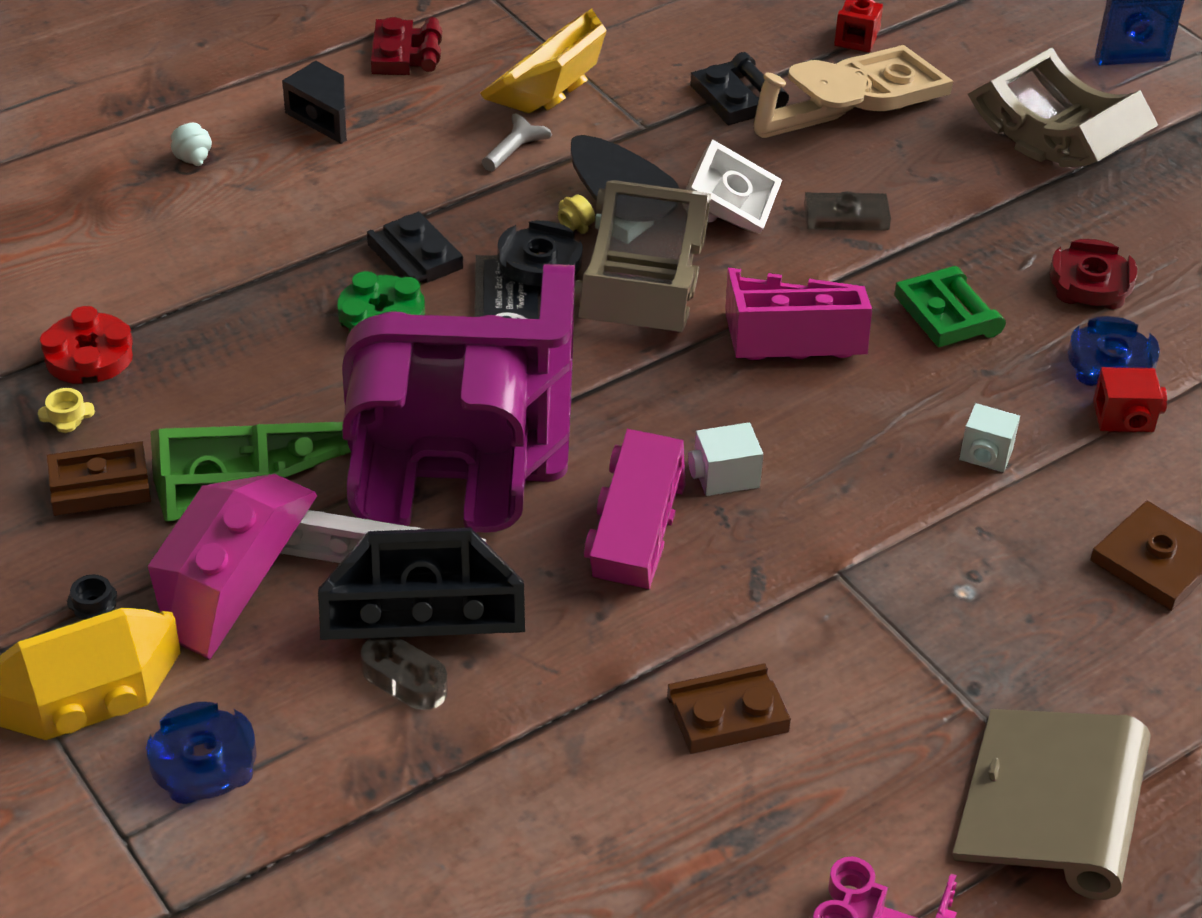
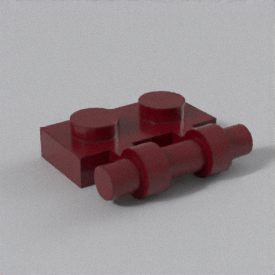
M397 17L376 19L371 56V73L410 75L411 66H420L426 72L434 71L441 58L439 44L442 41L443 34L438 19L435 17L427 18L421 28H414L413 20H402Z

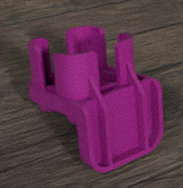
M544 264L540 319L504 318L496 315L481 317L411 315L391 311L366 318L354 326L346 339L342 362L345 403L342 432L343 440H347L351 451L347 477V500L349 508L357 518L409 526L411 523L416 477L467 479L464 527L472 528L475 532H497L509 528L521 517L525 481L550 482L558 480L566 474L568 470L572 395L575 265Z

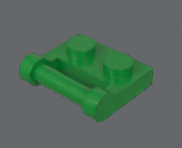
M952 266L896 282L894 296L938 348L982 334L987 338H992L1000 334L1005 328L1006 320L997 310H990L967 284V277L959 267Z

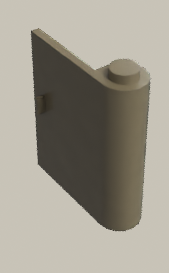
M991 709L953 849L954 860L1063 869L1069 887L1076 893L1096 900L1116 897L1122 889L1151 738L1148 728L1141 721L1129 715Z

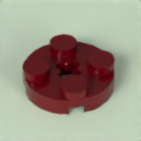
M1078 239L1071 241L1070 248L1061 251L1060 247L1054 252L1049 275L1052 284L1057 288L1056 296L1064 303L1074 304L1079 302L1087 305L1104 306L1109 309H1118L1124 305L1125 298L1133 292L1138 274L1137 264L1130 255L1128 261L1118 255L1119 247L1112 243L1096 239Z

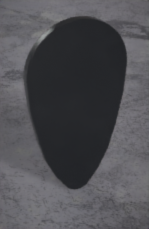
M577 135L571 139L570 156L573 167L596 201L599 189H606V182L611 180L680 189L676 181L656 165L615 143L587 135ZM619 195L615 217L628 222H655L671 215L677 209L679 202Z

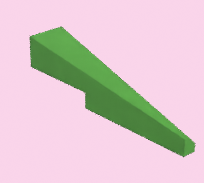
M343 422L164 428L151 431L153 481L164 520L175 521L180 519L203 485L274 473L285 478L351 452L347 440H343Z

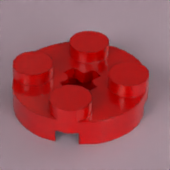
M92 306L77 307L71 312V316L59 320L40 336L41 349L47 370L57 379L67 383L83 384L82 377L97 376L98 382L111 379L124 371L132 361L133 340L130 326L113 315L98 313L97 309Z

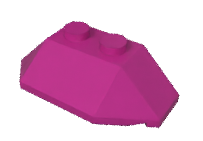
M275 473L203 485L148 565L159 611L172 612L175 617L179 645L209 660L212 658L317 497L315 491Z

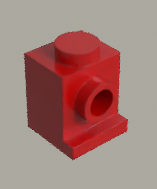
M846 0L842 10L838 12L834 46L870 53L880 31L883 4L875 3L874 0ZM849 28L866 31L865 37L848 34Z

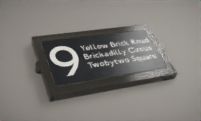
M476 255L475 317L496 315L504 318L540 319L542 287L506 281L500 275L497 255Z

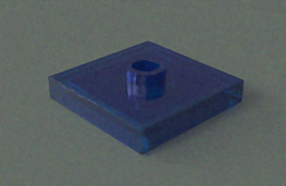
M1107 0L1094 57L1098 66L1170 61L1184 0Z

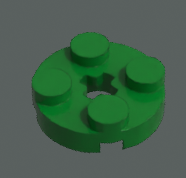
M369 271L359 272L354 275L352 284L341 292L337 303L339 323L341 326L344 324L348 327L349 333L362 320L385 312L396 311L411 315H425V299L420 291L418 280L412 277L401 278L391 275H376ZM376 308H384L383 311L375 310Z

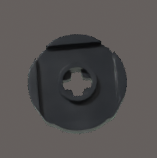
M544 220L529 221V228L516 231L515 225L504 231L498 240L497 261L500 266V275L509 282L542 287L544 264L575 265V275L582 266L583 245L581 240L578 243L574 239V232L570 228L556 222Z

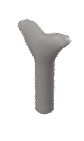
M517 113L512 114V132L483 158V167L488 171H494L522 144L550 139L552 136L551 130L545 126L530 125L524 117Z

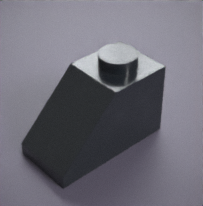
M314 61L282 80L286 114L340 144L347 141L344 75L318 61Z

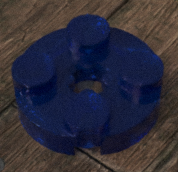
M1111 316L1096 317L1088 321L1087 327L1079 330L1078 326L1074 329L1068 348V358L1071 365L1077 370L1076 378L1085 385L1096 386L1101 367L1155 368L1156 370L1160 355L1158 341L1151 333H1149L1147 339L1143 334L1137 332L1139 325L1130 320ZM1108 350H1115L1116 354L1111 353Z
M213 702L190 703L167 713L159 721L160 729L154 734L153 739L150 734L147 741V758L153 779L161 788L169 792L172 800L181 804L218 797L232 791L236 787L248 784L253 777V765L257 757L253 727L245 715L233 709L234 715L228 711L219 710L218 703ZM204 744L207 750L214 749L207 755H193L195 754L194 747Z

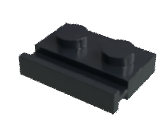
M419 211L383 225V230L380 232L367 231L368 246L398 277H412L418 281L425 280L429 283L463 269V255Z

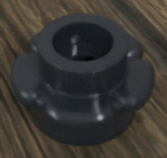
M91 574L80 577L72 584L67 605L71 611H74V615L77 618L86 620L113 611L117 605L115 599L118 595L116 589L107 578Z

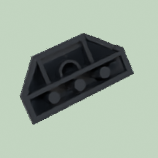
M472 528L368 531L318 588L320 640L525 632L524 580Z

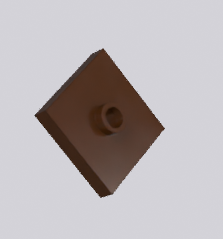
M1146 500L1093 548L1090 561L1172 611L1202 582V533Z

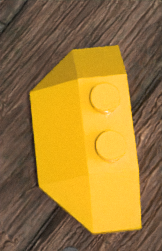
M591 8L566 24L480 92L484 100L526 113H531L541 106H544L547 111L566 98L563 94L565 89L570 93L588 80L584 74L597 64L607 30Z
M119 608L17 642L0 655V727L43 740H49L147 706L181 653L173 613L168 611L156 613L145 609Z

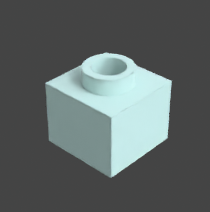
M975 403L965 428L959 460L1004 472L1013 451L1020 415Z

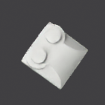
M712 139L693 171L685 190L711 193L707 223L713 222L719 217L739 228L760 234L764 229L782 179ZM682 203L683 208L688 214L689 204Z

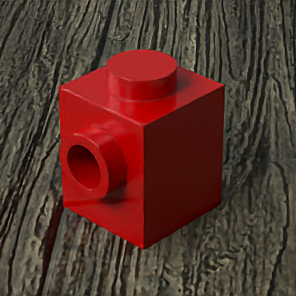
M1101 367L1093 398L1100 431H1155L1159 414H1164L1167 409V390L1165 387H1160L1155 368Z

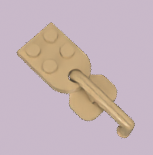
M905 45L848 58L837 64L820 60L795 64L790 67L788 78L808 94L811 99L775 109L780 89L786 85V82L778 75L765 73L763 75L765 80L761 88L754 120V131L758 136L767 138L838 119L854 107L871 111L901 109L908 105L950 95L953 80Z

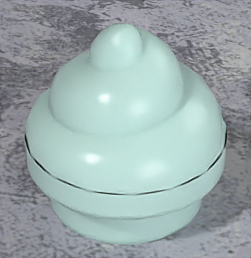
M187 123L176 128L171 134V150L175 157L186 163L201 166L207 158L208 151L212 145L209 133L197 123Z

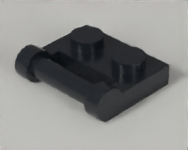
M740 52L730 62L711 65L708 68L691 72L690 86L729 126L753 119L756 115L759 97L740 78L745 77L759 92H761L765 79L763 78L764 74L756 67L755 60L747 52ZM782 87L775 109L785 107L789 101V95Z

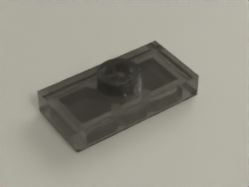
M850 191L841 193L805 192L804 207L807 229H890L891 216L887 193H854Z

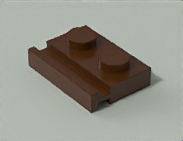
M143 441L47 455L51 505L54 516L151 502Z
M765 663L668 684L667 699L674 707V716L690 754L789 732L791 718L774 681H770L768 677V668Z

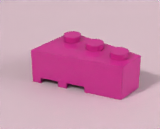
M728 268L725 314L736 358L761 360L766 357H791L794 359H804L809 356L828 355L847 358L852 355L868 354L872 306L865 286L809 279L808 286L782 283V275L768 273L767 280L741 277V269Z
M627 429L622 446L615 445L613 448L609 472L614 475L610 487L603 486L600 491L597 515L602 516L598 529H590L588 532L584 557L590 558L592 576L595 578L650 589L664 549L665 541H663L666 526L667 524L672 525L675 517V510L671 509L675 494L682 495L686 485L684 442L681 439Z

